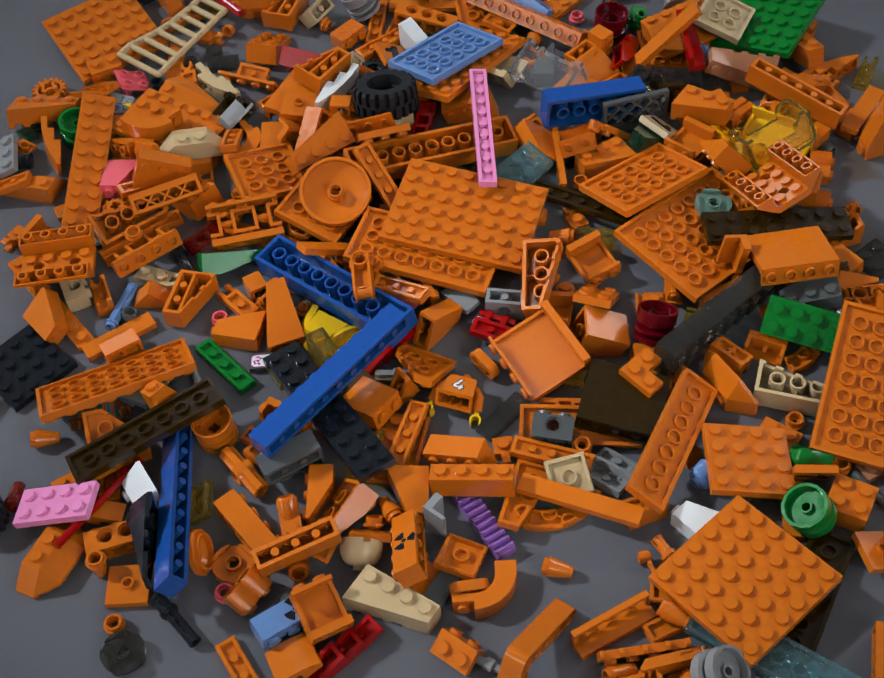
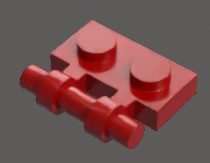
M481 309L479 317L476 316L469 330V335L489 341L488 337L491 336L494 340L516 326L517 320L511 319L508 315L501 316L495 314L494 311Z

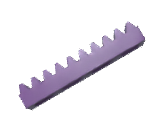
M452 496L453 502L484 544L489 547V551L496 560H503L516 553L514 541H511L510 536L506 535L504 528L502 529L497 526L496 517L492 516L486 504H483L481 497Z

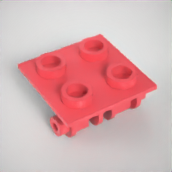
M113 70L116 81L120 85L119 89L124 95L131 96L133 91L145 92L150 88V83L142 71Z

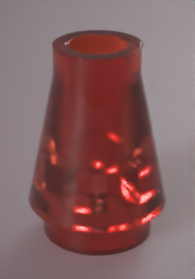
M14 482L4 500L5 506L10 512H17L25 490L23 482Z

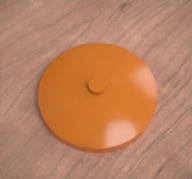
M335 156L321 159L307 169L300 182L299 195L304 210L313 220L327 226H343L354 222L363 215L371 201L372 189L369 176L358 163L345 157Z

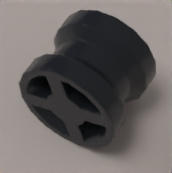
M18 152V169H23L24 167L32 169L34 166L33 154L31 152L26 154Z

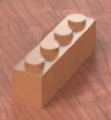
M711 47L705 56L706 69H704V72L765 92L745 81L749 67L757 57L777 66L780 56L774 55L770 57L763 53L754 55L749 54L747 51L738 53L733 52L731 49Z

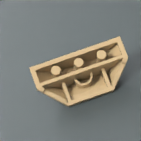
M207 126L173 130L159 147V151L190 156L191 160L223 156L225 152H220L219 150L222 137Z

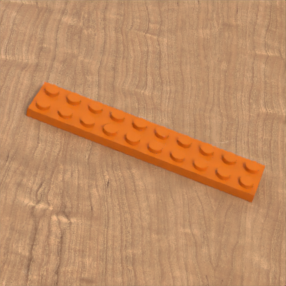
M89 93L82 94L61 227L88 224L86 215L98 214L101 211L103 192H101L99 185L104 169L107 166L117 97Z

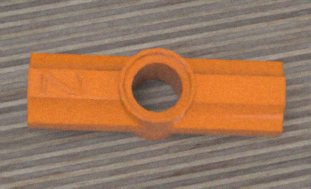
M227 446L222 449L219 459L230 470L234 480L239 485L242 484L254 498L264 496L269 487L257 473L253 463L249 459H244L233 446Z

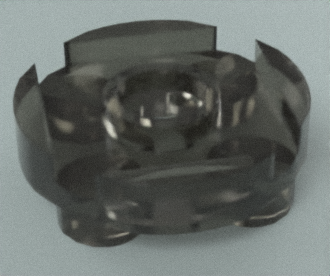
M127 630L111 634L104 641L103 649L100 650V660L103 666L115 677L134 672L144 665L146 661V646L141 636L137 633H129ZM121 649L128 651V653L123 657L117 656L121 654Z

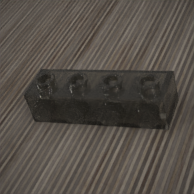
M652 67L650 91L658 90V83H660L661 77H665L666 82L684 81L685 87L687 84L707 91L718 89V77L705 73L704 69L689 72V68Z

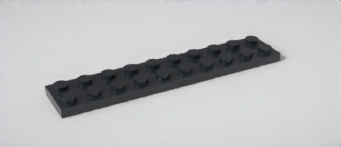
M296 341L262 358L265 366L289 396L295 392L298 386L309 379L312 373L319 369ZM340 393L311 419L314 427L360 484L396 464L395 457Z

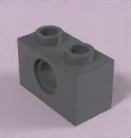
M546 410L534 412L531 439L572 446L575 417H571L568 413L554 415ZM551 423L559 426L555 431H551L547 427Z

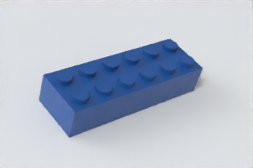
M640 76L543 89L539 117L546 129L590 122V119L602 121L603 102L646 93L647 88ZM626 103L623 107L627 109L632 103ZM616 106L608 107L607 111L611 112ZM636 106L631 112L635 113L640 107ZM620 109L615 116L618 117L623 111Z

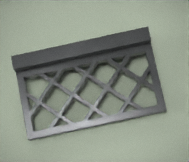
M663 88L603 102L602 123L629 134L650 130L639 122L640 114L645 110L647 113L642 115H655L669 125L667 111L670 90ZM664 95L659 101L656 100L658 96ZM643 99H648L643 105L640 104ZM652 102H654L655 105L651 109H648L647 107ZM626 103H632L627 109L623 107ZM616 106L611 112L607 111L608 107ZM636 106L640 107L635 113L631 112ZM620 109L623 111L618 117L615 116Z

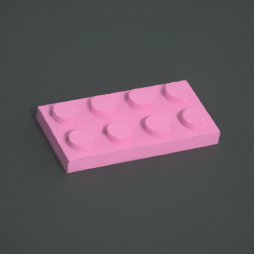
M94 480L83 482L79 485L72 483L26 489L23 492L12 524L18 529L89 520L100 484Z

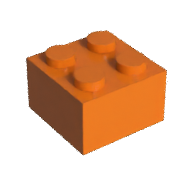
M838 473L828 494L837 508V521L835 525L853 532L864 531L879 488Z

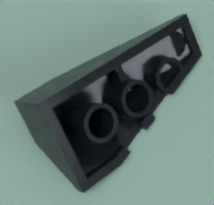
M152 491L146 492L132 503L130 513H127L126 516L141 577L146 589H151L159 509Z

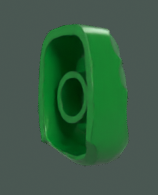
M793 444L789 448L792 466L796 464L832 465L835 457L832 454L808 449L809 447Z

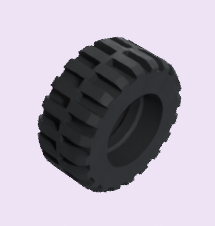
M384 69L369 72L366 75L360 76L352 87L355 111L362 118L391 112L393 119L399 120L412 114L418 106L416 79L410 73H406L403 70Z

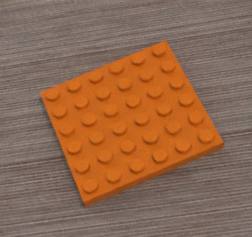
M87 0L41 21L44 29L84 86L93 82L86 64L87 61L115 52L118 53L127 43L157 28L137 0ZM159 35L151 38L165 46H169L167 39ZM145 42L137 45L151 53L159 50ZM133 50L126 53L136 60L145 57ZM120 59L121 64H122L123 67H125V66H127V65L130 64V63H128V62H126V61Z
M737 495L648 576V581L722 644H731L737 647L744 654V659L751 669L843 580V575L740 495Z

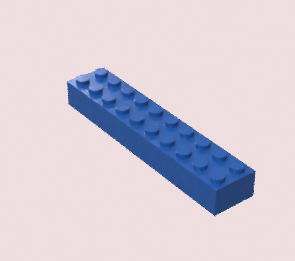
M280 234L254 258L261 273L270 278L284 277L289 289L359 329H362L368 321L372 320L389 303L407 314L409 327L389 345L392 348L418 323L413 307L376 287V299L368 298L356 303L351 273L320 256L304 255L296 248V243Z

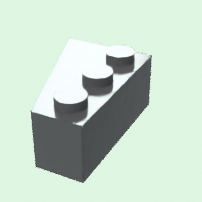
M837 276L799 281L779 291V296L828 310L842 308L843 296Z
M311 429L300 432L291 438L270 459L262 453L255 456L257 465L268 486L292 479L293 474L303 472L305 475V473L309 472L310 464H326L321 446Z

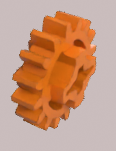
M50 77L49 80L44 78L43 82L38 81L39 84L34 85L35 89H32L33 97L42 96V98H48L50 96H58V98H64L68 93L66 82L64 83L63 79L59 80L58 77L55 79Z

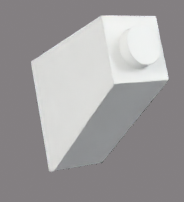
M411 17L398 24L400 45L403 46L405 51L429 38Z
M686 500L681 506L678 504L673 508L670 524L689 540L719 511Z

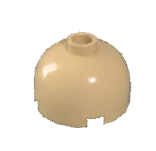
M364 537L342 538L340 555L347 565L353 566V571L362 572L367 564L371 566L377 564L383 549V542L381 540L371 538L369 541L365 540Z

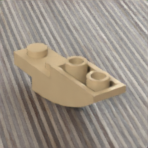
M201 62L195 64L199 85L210 96L223 101L224 93L230 91L236 97H241L240 91L232 86L230 80H226L222 75L217 77L215 74H212L210 69Z

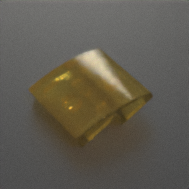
M206 478L196 487L192 485L190 527L202 523L212 516L214 480Z

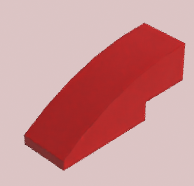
M629 33L613 49L611 67L613 71L619 69L636 53L639 40Z

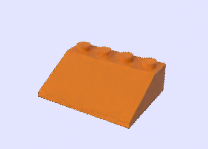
M688 0L640 20L642 36L649 42L676 18V10H685L693 1L697 2L701 8L704 1ZM695 25L700 43H707L720 37ZM680 35L658 53L663 61L684 52Z

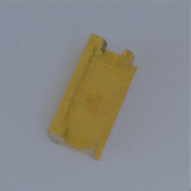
M867 56L863 58L862 65L859 66L852 83V89L866 91L875 75L879 57H874L872 63H867Z

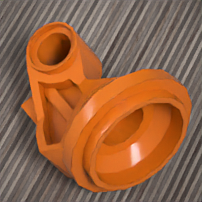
M190 527L188 567L197 576L208 575L212 569L213 557L215 555L212 540L204 530Z

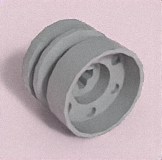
M340 0L348 10L351 18L358 22L371 18L380 8L379 0Z

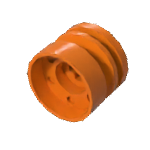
M226 405L190 424L200 447L209 454L219 455L225 447H234L239 438L238 426Z

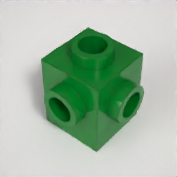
M631 6L627 30L634 32L642 30L640 20L648 17L647 7Z

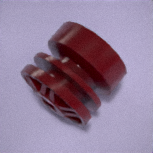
M609 1L599 4L595 11L593 28L600 24L613 31V44L619 43L625 38L629 16L628 9L617 2Z
M644 300L639 302L636 314L638 320L634 325L633 337L637 341L650 346L663 347L671 345L675 333L674 326L677 323L679 314L678 308L673 304L660 300Z

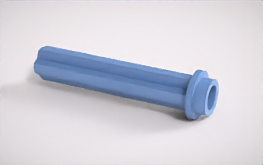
M134 282L127 285L110 317L105 320L104 323L107 330L111 331L119 327V322L122 319V309L129 306L139 288Z

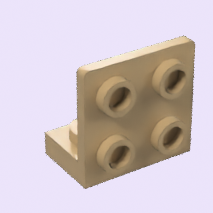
M510 55L487 73V80L512 89L529 63L527 60Z

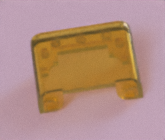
M787 98L777 104L775 108L776 119L749 134L742 127H735L727 133L733 145L752 164V168L758 170L764 164L771 161L767 149L781 140L797 151H801L815 142L817 135L809 110Z

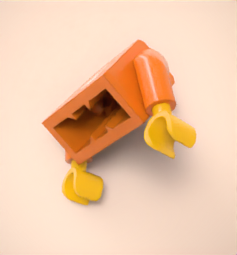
M450 374L446 379L439 381L432 387L428 397L429 402H426L430 406V417L435 415L433 406L435 403L438 406L470 414L474 412L469 418V426L471 427L473 421H478V429L481 427V417L479 414L482 413L484 396L481 389L477 387V380L472 379L468 374L463 376Z

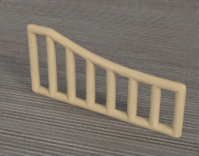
M193 0L163 25L127 43L117 53V56L160 78L228 12V9L212 0ZM203 2L219 10V12L214 15L197 5ZM192 10L210 19V21L204 24L187 14ZM183 19L201 30L195 33L177 24V22ZM171 27L191 37V39L185 42L165 32V30ZM159 35L182 48L177 52L151 38ZM145 42L173 57L166 61L137 45ZM133 50L162 65V67L157 71L126 53Z

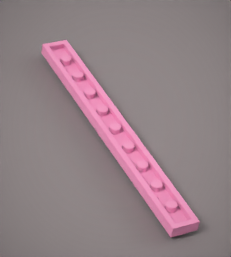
M469 69L479 187H497L486 69Z

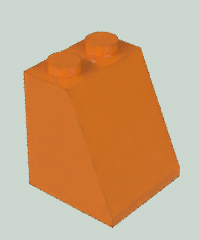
M585 304L571 323L570 331L590 357L622 356L631 344L628 332L629 324L625 314Z

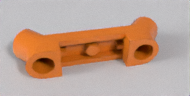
M294 494L279 496L276 500L283 536L296 531L299 526L303 527L297 496ZM308 558L287 567L289 578L296 584L306 583L311 577Z

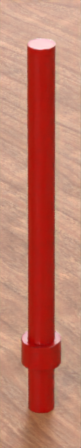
M137 457L129 466H125L115 481L95 500L91 516L122 485L121 483L135 462L140 461L141 464L144 463L141 457ZM87 520L73 522L53 543L54 547L60 549Z

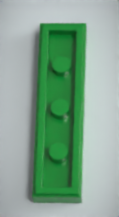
M210 338L194 348L195 352L241 396L257 385L256 380Z

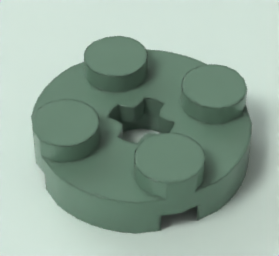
M707 188L702 190L700 194H697L694 207L700 217L701 212L731 211L732 201L728 195L727 197L722 195V191Z

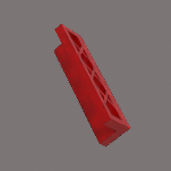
M681 9L676 10V17L682 12ZM692 23L680 34L689 72L706 69V62L696 26Z

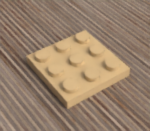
M705 0L700 8L703 14L693 24L737 45L756 9L738 0Z

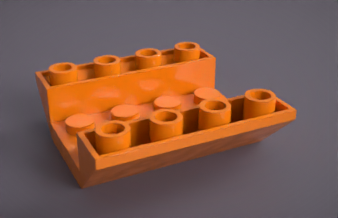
M783 140L767 149L771 161L748 174L747 177L736 169L722 178L726 185L758 210L778 214L787 210L812 193L821 172V167Z
M92 223L20 233L18 247L23 259L21 272H15L14 289L95 277L97 251Z

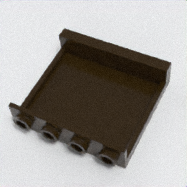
M592 358L574 427L646 445L665 407L671 377L653 373L664 383L656 393L648 398L619 374V369L624 366L623 364H615L602 359Z

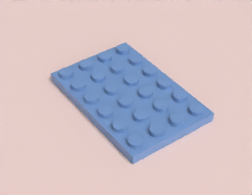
M457 21L388 60V67L398 69V71L403 70L406 73H410L414 78L433 86L450 77L455 72L462 70L467 65L474 63L477 59L484 57L489 52L496 50L504 44L503 38Z

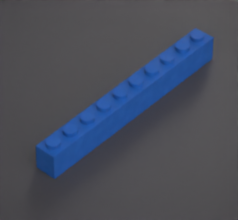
M391 303L382 308L372 320L368 321L358 333H355L344 346H341L330 359H327L316 372L312 373L309 379L298 386L294 393L283 400L279 407L269 413L264 421L252 429L248 435L252 446L269 459L275 455L409 327L407 314Z
M190 425L165 438L162 447L153 591L170 598L177 595L188 584L194 439Z

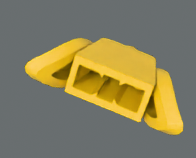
M312 303L302 322V329L305 335L303 345L309 352L315 348L323 352H328L331 349L338 350L361 329L354 325L348 326L347 323L319 310V306Z

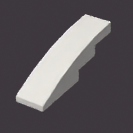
M352 63L347 73L340 71L334 82L328 80L314 102L315 107L327 110L332 95H345L359 77V64Z

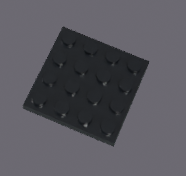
M29 324L0 345V398L17 413L36 399L35 388L61 380L78 367V364L58 345L45 341Z

